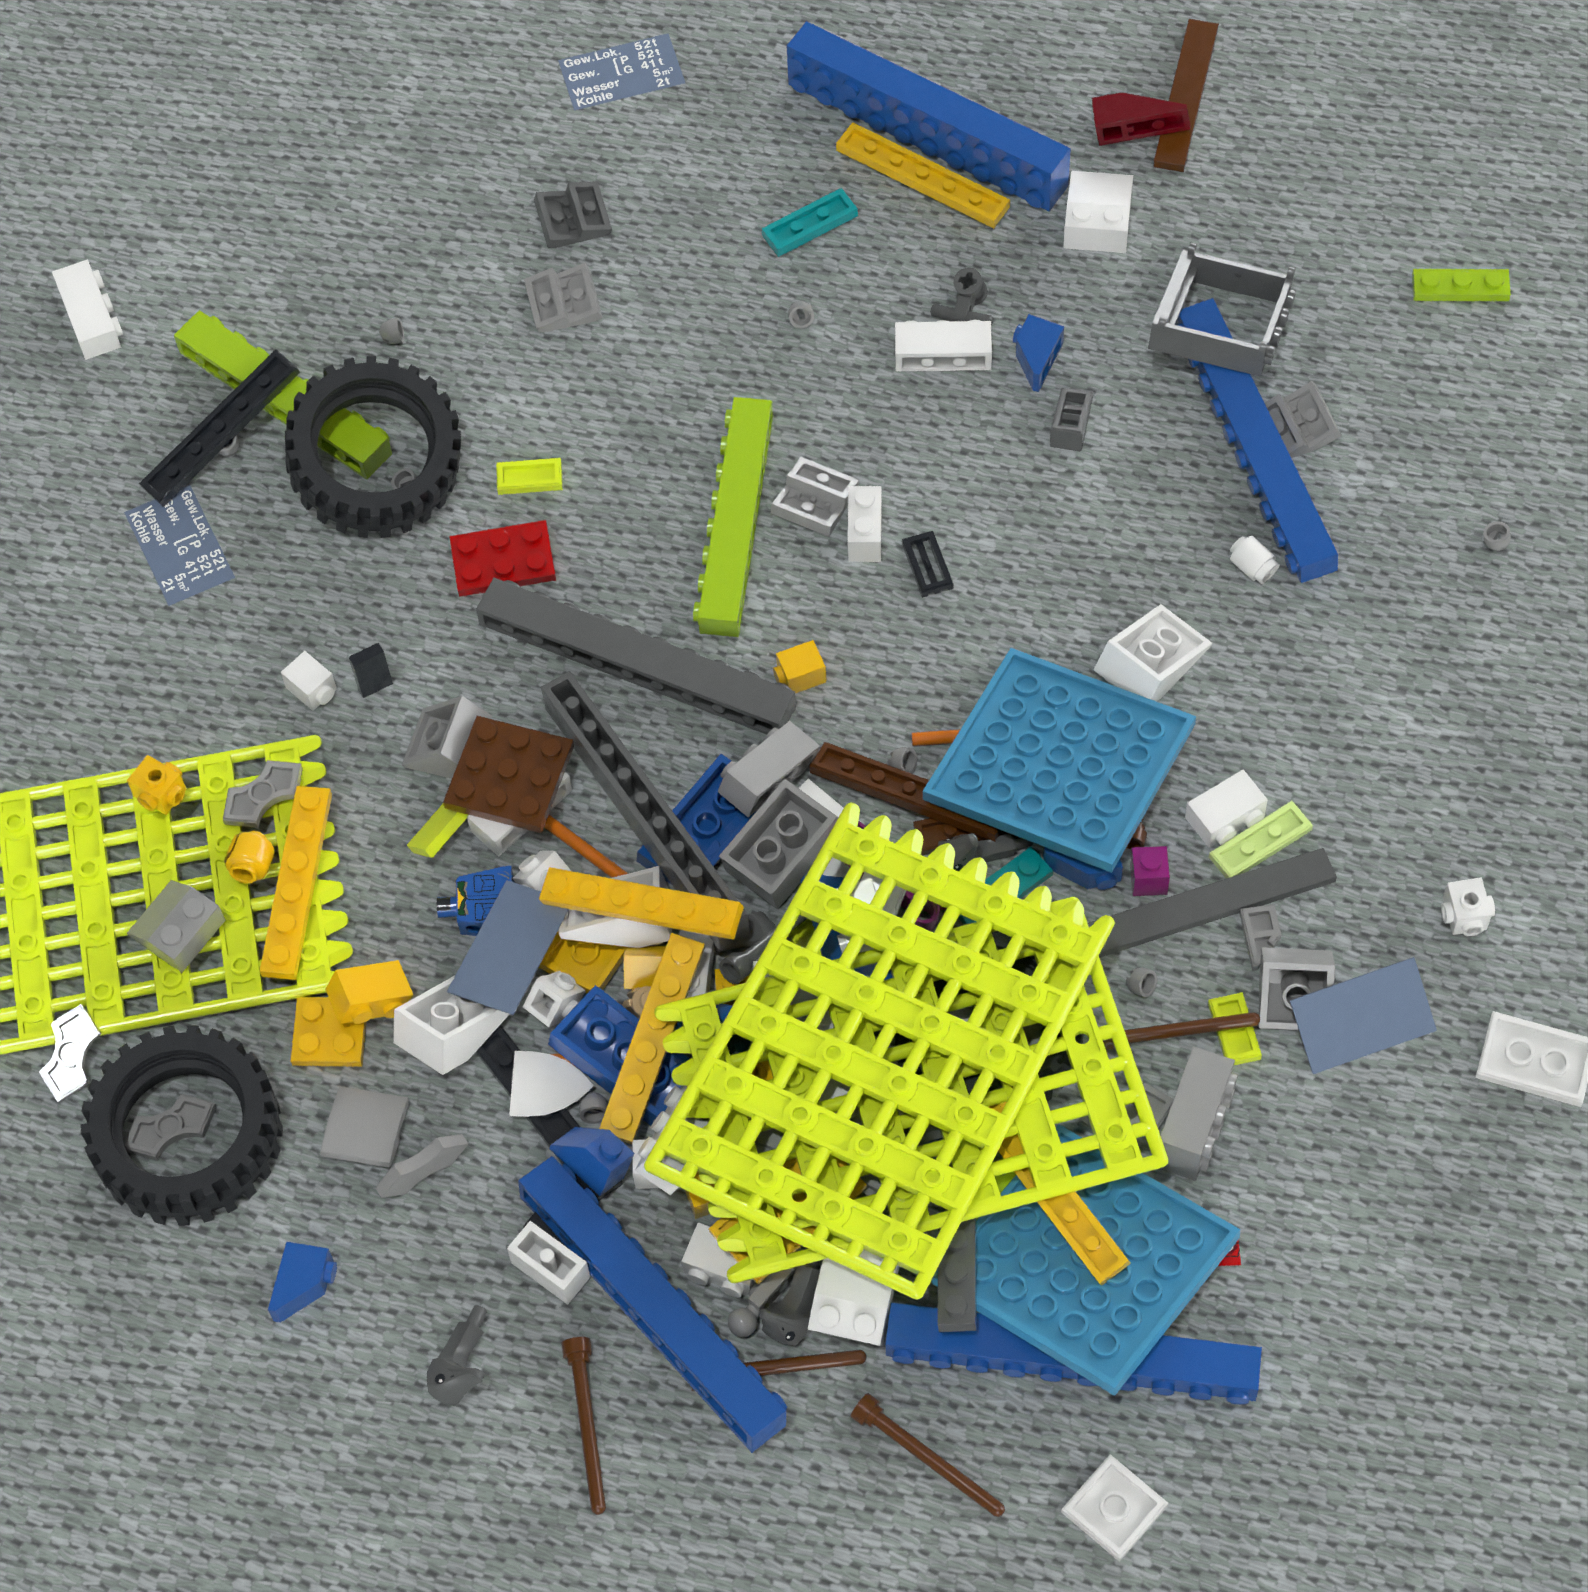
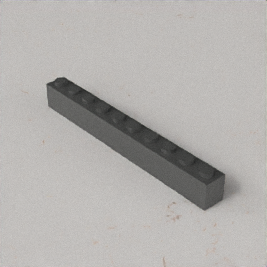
M493 578L476 608L479 624L766 735L774 727L780 729L785 725L796 708L795 691H792L785 684L771 683L763 680L751 671L742 672L734 669L722 660L716 659L713 661L705 658L693 649L676 647L661 637L647 636L632 626H621L610 622L603 615H592L581 611L571 603L563 604L550 599L549 596L542 592L528 591L510 580L502 581Z
M569 671L541 686L546 711L564 736L573 739L574 749L657 865L660 866L677 891L738 901L573 674ZM743 909L734 940L709 935L720 952L750 935L748 915L745 909Z

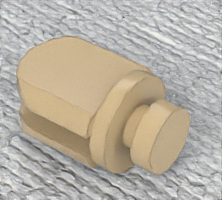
M637 987L627 993L629 999L624 1000L622 1006L640 1019L651 987Z

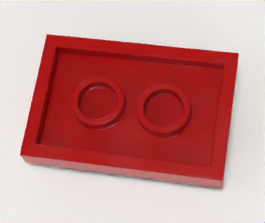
M546 520L449 536L459 597L485 593L493 578L502 581L510 580L517 583L520 587L556 581Z

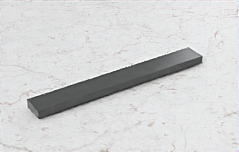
M1323 847L1111 915L1115 925L1099 954V958L1238 914L1240 909L1263 906L1334 883L1337 876ZM1097 920L1092 921V922H1089V923H1088L1089 928H1090Z

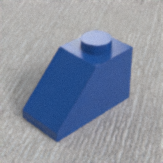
M1028 314L1024 324L1017 326L1013 336V343H1016V357L1032 390L1039 392L1063 345L1064 326Z
M1044 847L1043 860L1053 869V872L1086 889L1096 887L1100 890L1109 889L1122 879L1123 866L1120 859L1111 873Z
M574 1127L552 1143L549 1148L599 1196L624 1179L635 1154L610 1130Z
M286 1241L268 1307L274 1322L281 1323L325 1295L327 1284H333L337 1272V1263L334 1262L328 1248Z

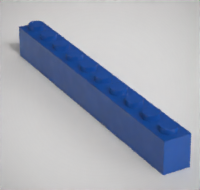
M1213 298L1182 309L1178 318V324L1176 325L1233 339ZM1188 359L1191 367H1197L1200 372L1198 380L1203 392H1209L1212 397L1210 405L1216 418L1221 417L1225 424L1222 425L1226 441L1228 444L1233 442L1237 449L1234 451L1239 468H1246L1249 474L1247 483L1253 495L1258 494L1262 501L1259 503V507L1264 520H1271L1274 526L1272 535L1277 547L1283 546L1287 553L1284 558L1291 574L1296 573L1300 582L1303 583L1338 571V553L1251 374Z
M551 1156L519 1179L520 1198L533 1212L540 1216L568 1249L587 1262L593 1279L751 1453L786 1427L787 1406L781 1396L774 1391L770 1393L765 1388L757 1370L751 1365L746 1367L738 1358L739 1354L734 1345L727 1339L723 1341L714 1332L715 1328L710 1319L703 1313L697 1314L691 1307L692 1304L687 1294L680 1288L674 1289L668 1282L667 1274L663 1268L656 1262L652 1264L644 1256L645 1252L640 1243L633 1237L629 1239L621 1231L622 1227L617 1218L610 1212L606 1214L599 1207V1201L589 1188L583 1189L576 1182L577 1179L574 1172L565 1163L561 1165Z
M891 1303L885 1348L886 1356L892 1357V1360L895 1362L911 1364L914 1363V1360L929 1361V1364L936 1368H950L951 1364L966 1366L967 1370L976 1373H985L988 1369L1003 1370V1374L1010 1377H1024L1025 1373L1040 1375L1041 1379L1050 1382H1059L1062 1378L1077 1379V1382L1084 1386H1098L981 1313H976V1331L939 1332L938 1308ZM1163 1335L1120 1390L1133 1391L1137 1387L1152 1388V1392L1158 1395H1172L1174 1391L1189 1393L1191 1398L1198 1400L1211 1399V1396L1226 1397V1400L1233 1404H1247L1249 1400L1256 1401L1262 1347Z

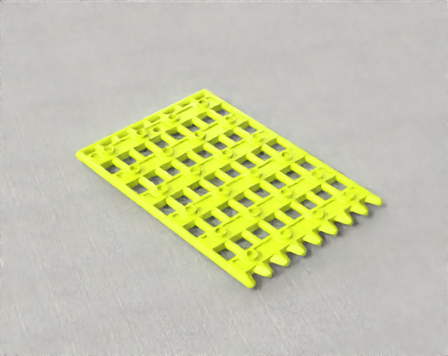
M310 735L170 761L182 773L198 770L200 786L186 788L184 798L180 803L202 799L204 811L202 816L172 821L171 810L167 815L156 809L149 811L134 796L132 799L101 804L100 788L128 783V778L136 768L0 793V867L3 870L4 883L0 884V898L5 897L7 911L6 914H0V928L8 927L10 944L0 946V960L11 958L13 975L0 977V991L14 989L16 1006L0 1009V1023L17 1020L19 1034L17 1038L0 1041V1055L55 1045V1034L51 1023L55 1021V1012L71 1010L80 1004L84 1007L87 1006V1012L100 1031V1036L327 993L325 989L335 972L332 971L331 967L348 959L353 954V948L350 943L327 940L328 935L344 928L348 924L347 914L342 911L323 910L322 905L340 897L344 893V887L341 882L318 879L319 874L339 864L338 854L334 851L321 850L296 978L297 984L264 990L260 974L262 959L259 958L257 942L266 941L268 927L255 929L253 912L272 909L275 894L251 898L250 884L241 883L231 877L225 867L224 860L232 839L235 835L242 833V826L225 825L223 822L228 789L245 786L259 776L235 779L233 763L265 758L266 761L301 763L303 769L300 786H306L321 779L327 773L325 765L322 763L301 761L302 756L321 746V738L318 735ZM64 795L66 811L34 817V800ZM294 799L284 800L273 805L262 817H274L276 832L264 835L273 846H278L280 862L270 865L269 871L263 879L279 876ZM135 812L136 828L105 834L103 817ZM327 821L324 840L335 833V827L332 822ZM67 824L68 841L37 846L36 830ZM206 829L208 845L176 851L174 834ZM138 841L140 858L108 863L106 847ZM70 854L71 871L40 876L39 860ZM210 858L212 875L179 880L178 864ZM142 871L144 888L111 893L110 877ZM171 880L191 886L197 891L214 888L215 903L220 907L226 920L219 928L220 936L211 937L199 953L221 949L224 966L191 972L189 964L181 973L148 949L118 954L117 938L128 936L127 932L137 920L115 924L113 907L145 901L147 909ZM74 884L75 901L43 906L42 890ZM77 914L79 931L46 936L45 920ZM80 945L82 962L50 967L49 950ZM153 962L154 980L122 985L120 968ZM77 976L84 977L85 993L53 999L51 981ZM226 981L227 998L195 1004L193 986ZM156 993L158 1011L125 1016L124 999Z
M850 802L842 810L644 1163V1169L652 1175L912 1299L918 1300L923 1297L1104 947L1115 925V921L1111 916L1104 915L1089 929L1082 927L1084 907L1079 900L1068 902L1057 914L1051 913L1052 894L1047 886L1037 887L1024 900L1017 898L1019 878L1015 872L1004 873L991 886L985 884L987 864L981 857L970 860L958 872L953 869L955 850L950 843L938 846L928 857L922 856L923 836L918 829L906 832L896 843L889 841L892 824L886 815L876 817L864 829L857 827L860 815L859 806ZM832 857L851 865L838 890L819 882ZM863 872L883 880L870 904L851 896ZM895 886L915 894L902 918L883 910ZM927 900L947 908L934 933L915 925ZM800 915L819 923L805 948L786 940ZM959 915L979 923L967 947L947 939ZM992 929L1012 937L999 962L980 954ZM831 930L851 938L838 962L818 954ZM863 944L883 952L870 977L850 969ZM1024 944L1044 952L1032 976L1012 968ZM1057 958L1077 966L1065 991L1044 983ZM895 959L915 967L902 992L883 984ZM928 973L947 981L935 1007L915 998ZM767 974L786 982L773 1007L753 999ZM799 988L818 997L805 1022L785 1014ZM960 988L980 996L967 1022L948 1013ZM993 1002L1013 1011L1000 1037L980 1028ZM831 1003L850 1011L837 1037L817 1029ZM1026 1017L1046 1026L1033 1052L1013 1043ZM863 1018L883 1026L870 1052L850 1044ZM734 1033L753 1042L739 1068L720 1060ZM896 1033L916 1041L902 1067L883 1059ZM766 1048L785 1057L771 1083L752 1075ZM928 1048L948 1056L935 1082L915 1074ZM798 1063L817 1071L804 1098L784 1090ZM961 1063L981 1071L968 1098L948 1089ZM831 1078L850 1087L837 1113L817 1105ZM994 1078L1014 1086L1001 1113L981 1104ZM863 1093L883 1102L869 1129L849 1120ZM699 1094L719 1102L705 1129L685 1121ZM732 1109L751 1117L737 1145L717 1136ZM896 1109L916 1117L903 1144L883 1136ZM765 1124L784 1133L770 1160L750 1151ZM929 1124L949 1133L936 1160L915 1151ZM797 1139L817 1148L803 1176L783 1167ZM962 1140L983 1148L969 1175L949 1166ZM665 1155L685 1164L682 1170H676L662 1163ZM830 1155L850 1164L836 1191L816 1182ZM863 1170L883 1179L869 1207L849 1198ZM697 1171L717 1179L714 1187L695 1179ZM896 1186L917 1195L903 1223L882 1214ZM734 1187L750 1195L747 1203L727 1194L729 1188ZM797 1191H802L807 1197L803 1202H796L792 1198L793 1194ZM763 1202L782 1210L781 1217L777 1218L761 1210ZM930 1202L950 1211L936 1239L916 1230ZM796 1218L816 1226L814 1233L811 1234L794 1226L793 1223ZM829 1234L849 1242L848 1248L845 1250L826 1241ZM863 1249L883 1258L880 1266L861 1258L860 1255ZM898 1265L917 1274L914 1282L893 1273L896 1266Z
M1069 897L1051 902L1050 912L1057 914L1068 902L1079 899L1077 897ZM1084 914L1082 927L1089 929ZM974 922L952 928L947 939L967 947L979 923ZM992 929L980 954L999 962L1006 948L997 950L992 932H996V930ZM1024 944L1016 960L1034 956L1038 965L1044 952ZM871 949L858 953L850 969L854 970L855 968L878 963L883 952ZM1099 956L1089 974L1091 975L1096 993L1087 995L1083 985L1060 1030L1061 1037L1056 1038L1048 1055L1066 1051L1072 1069L1041 1078L1037 1074L1005 1136L1007 1138L1018 1135L1024 1154L991 1163L962 1222L1160 1169L1168 1164V1156ZM840 958L833 959L832 961L838 962ZM1057 958L1044 983L1065 991L1077 966ZM895 959L890 968L892 978L884 980L883 984L902 992L915 967ZM928 973L915 998L935 1007L938 996L933 982L943 979ZM774 976L765 977L753 999L773 1007L786 982ZM745 983L662 1004L655 1008L654 1014L658 1020L680 1021L683 1023L682 1027L663 1039L664 1050L669 1053H689L692 1055L691 1059L672 1071V1081L675 1084L688 1086L723 1024L720 1022L716 1005L736 1000ZM971 992L957 995L948 1012L974 1006L977 1004L980 996ZM817 998L792 1004L788 1007L785 1014L793 1018L807 1016ZM993 1002L980 1028L1000 1037L1013 1011ZM831 1003L828 1012L833 1028L824 1030V1032L837 1037L850 1011ZM1102 1007L1107 1025L1098 1027L1093 1008ZM1026 1017L1013 1043L1033 1052L1037 1043L1028 1045L1023 1027L1037 1024L1038 1022ZM863 1018L850 1044L870 1052L876 1041L874 1032L882 1030L883 1026ZM1078 1034H1085L1088 1036L1089 1041L1085 1044H1079L1076 1042L1075 1037ZM912 1040V1042L888 1048L883 1059L894 1062L907 1058L916 1041ZM1104 1040H1113L1118 1057L1108 1058L1103 1043ZM726 1046L720 1060L739 1068L748 1051L730 1055ZM766 1048L758 1063L768 1060L774 1078L785 1057ZM928 1048L920 1063L922 1074L919 1076L935 1082L948 1056ZM798 1063L784 1090L804 1098L817 1071ZM962 1063L948 1089L968 1098L969 1094L964 1078L981 1074V1071ZM1124 1072L1129 1090L1120 1092L1114 1073ZM1000 1080L1002 1088L987 1092L981 1104L989 1107L1007 1102L1014 1086ZM1077 1083L1083 1102L1054 1110L1049 1109L1044 1094L1045 1091ZM864 1093L856 1107L858 1108L862 1126L869 1129L883 1102ZM699 1094L687 1118L710 1119L719 1102ZM846 1094L818 1101L817 1105L835 1113L841 1106ZM1134 1103L1140 1122L1131 1125L1125 1106ZM732 1109L717 1136L737 1145L750 1120H748L746 1115ZM896 1109L883 1136L903 1144L906 1138L904 1129L911 1128L916 1117L909 1114L899 1115ZM1088 1116L1094 1135L1065 1143L1060 1142L1055 1124ZM765 1124L761 1132L771 1130L774 1128ZM940 1129L943 1140L920 1145L915 1151L930 1158L938 1156L949 1133ZM1145 1136L1152 1155L1142 1158L1136 1138ZM797 1139L786 1161L797 1158L799 1169L803 1176L817 1148ZM962 1140L950 1163L951 1167L969 1175L983 1148ZM754 1143L750 1151L770 1160L775 1149L758 1153ZM1099 1149L1105 1168L1072 1177L1066 1157ZM830 1155L816 1182L836 1191L849 1165L838 1167L836 1158ZM1029 1168L1034 1184L1033 1188L1003 1196L1000 1195L995 1179L996 1176ZM863 1170L860 1177L869 1175L870 1173ZM699 1171V1179L706 1184H715L717 1182V1179ZM896 1186L886 1205L890 1217L903 1223L917 1195ZM730 1187L727 1194L746 1203L750 1195L734 1187ZM797 1191L793 1195L802 1193V1191ZM876 1194L854 1200L869 1207ZM711 1202L708 1204V1211L711 1216L738 1219L737 1224L722 1232L717 1238L718 1247L721 1250L747 1252L748 1257L728 1269L727 1279L731 1283H739L827 1259L808 1248L786 1254L782 1236ZM763 1202L760 1209L776 1217L773 1206ZM927 1208L916 1230L927 1232L942 1228L950 1211L929 1215ZM796 1218L793 1223L794 1226L800 1229L813 1226L799 1218ZM829 1234L826 1240L845 1250L850 1244L832 1234Z

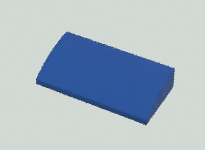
M723 754L717 757L672 810L713 867L720 861L719 855L756 813L754 812L751 816L747 817L718 793L723 780L721 773L731 762ZM642 845L637 851L636 862L647 869L658 866L645 846ZM663 873L665 881L671 884L668 878Z
M595 985L550 1033L548 1045L612 1095L639 1019ZM666 1053L643 1116V1120L650 1126H652L657 1116L667 1109L668 1106L664 1104V1100L675 1086L679 1088L683 1086L675 1084L672 1081L671 1075L676 1067L689 1060L683 1053Z

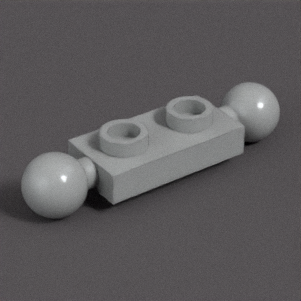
M801 1246L797 1251H800V1250H803V1249H807V1248ZM796 1267L772 1273L760 1284L757 1285L755 1283L748 1293L750 1296L748 1298L749 1305L746 1308L735 1309L728 1318L729 1330L735 1336L747 1337L755 1331L757 1317L761 1319L759 1316L760 1310L767 1309L772 1302H777L792 1285Z

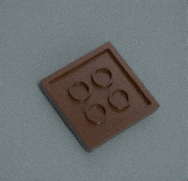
M476 716L443 801L444 808L542 833L574 749L573 739Z

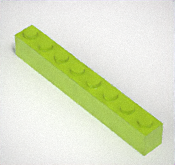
M200 310L174 334L178 350L181 354L234 390L269 356L263 348H255L249 344L239 332H231L225 328L217 317H209ZM296 376L263 410L286 425L288 411L294 410V398L298 392L306 393V382L309 379L305 378L303 380ZM344 408L336 412L325 421L319 433L317 446L366 480L392 455L388 434L382 428H374L366 423L365 419L354 410L350 412Z
M734 397L732 409H726L725 428L728 429V435L722 436L720 455H724L723 463L717 464L716 482L720 484L719 490H713L711 509L715 510L714 518H708L707 537H711L709 546L704 545L702 565H706L705 574L700 573L698 578V593H702L701 601L695 602L693 609V621L698 622L700 634L739 637L773 422L772 400Z

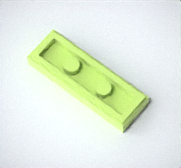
M1290 801L1263 820L1211 851L1209 858L1227 879L1245 873L1312 831L1313 825L1295 803Z

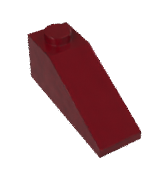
M1123 92L1092 98L1099 146L1191 129L1187 104Z

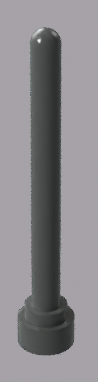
M800 915L791 931L807 918ZM777 926L746 951L733 952L720 962V972L728 982L739 984L750 974L753 961H756L761 956Z

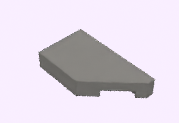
M1275 904L1240 909L1239 914L1252 971H1257L1260 968L1261 947L1275 948L1281 940L1282 935Z

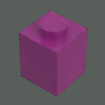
M1167 846L1132 848L1130 871L1133 896L1168 894L1170 874Z

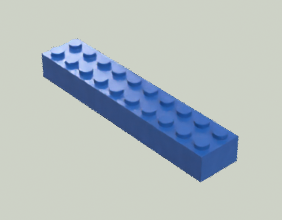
M807 21L786 46L788 84L799 93L805 92L817 98L824 105H832L842 110L850 118H858L868 123L877 131L883 130L895 136L901 143H910L920 148L926 155L936 156L946 161L955 169L961 168L973 174L979 181H987L1000 187L1004 193L1008 195L1014 194L1026 200L1028 204L1035 208L1041 207L1050 212L1069 186L1071 148Z

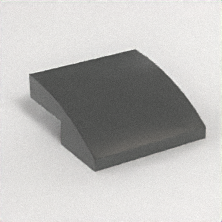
M598 181L570 182L567 184L566 191L536 192L534 203L548 248H557L600 238L610 234L612 231Z

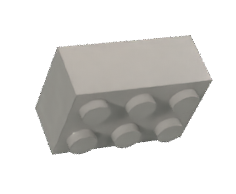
M784 779L719 855V858L726 872L778 909L799 885L802 877L808 873L835 825L838 816Z
M1193 1046L1161 1133V1139L1169 1160L1165 1167L1160 1168L1161 1170L1193 1181L1197 1180L1200 1170L1207 1172L1215 1140L1218 1141L1224 1124L1223 1118L1226 1109H1229L1235 1093L1234 1088L1238 1078L1237 1074L1232 1073L1235 1060Z

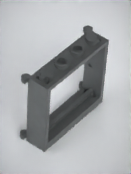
M1190 242L1188 251L1182 250L1153 320L1148 349L1261 377L1265 364H1272L1275 346L1279 344L1282 327L1285 328L1289 309H1292L1296 290H1292L1291 286L1296 267L1289 266L1286 275L1196 253L1197 243ZM1192 283L1276 302V307L1260 346L1176 325Z

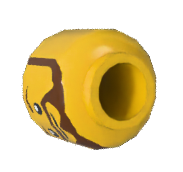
M249 831L239 833L234 836L224 860L225 867L231 877L241 883L247 884L261 880L269 871L274 857V847L261 832Z

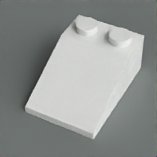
M1071 171L1063 248L1126 253L1133 175Z
M1160 604L1107 642L1094 671L1113 686L1157 702L1211 647L1212 642Z
M660 866L611 878L668 889ZM571 909L567 912L559 928L561 939L632 948L659 945L668 941L672 933V928Z
M455 976L394 1009L393 1043L442 1075L468 1061L510 1015L447 993Z
M864 1249L860 1255L861 1258L878 1266L883 1261V1258ZM829 1258L824 1259L814 1294L808 1330L880 1346L886 1336L890 1306L895 1290ZM897 1265L893 1273L898 1275L899 1266Z

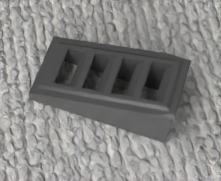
M1061 388L1050 431V447L1078 452L1082 450L1093 392ZM1066 401L1083 404V406L1068 405ZM1061 423L1070 424V425H1076V426L1061 425Z

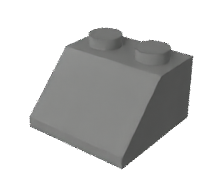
M463 696L423 708L402 766L453 778L476 716L492 719V715Z
M171 880L127 934L182 973L226 919L220 907L191 886Z
M1261 947L1259 1028L1299 1030L1290 1000L1334 985L1335 962L1332 951Z

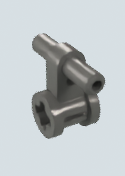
M970 267L961 269L956 273L953 281L954 287L959 293L955 308L934 304L931 307V316L952 321H991L992 326L993 317L991 315L972 312L974 305L982 303L987 296L988 290L985 282L976 269Z

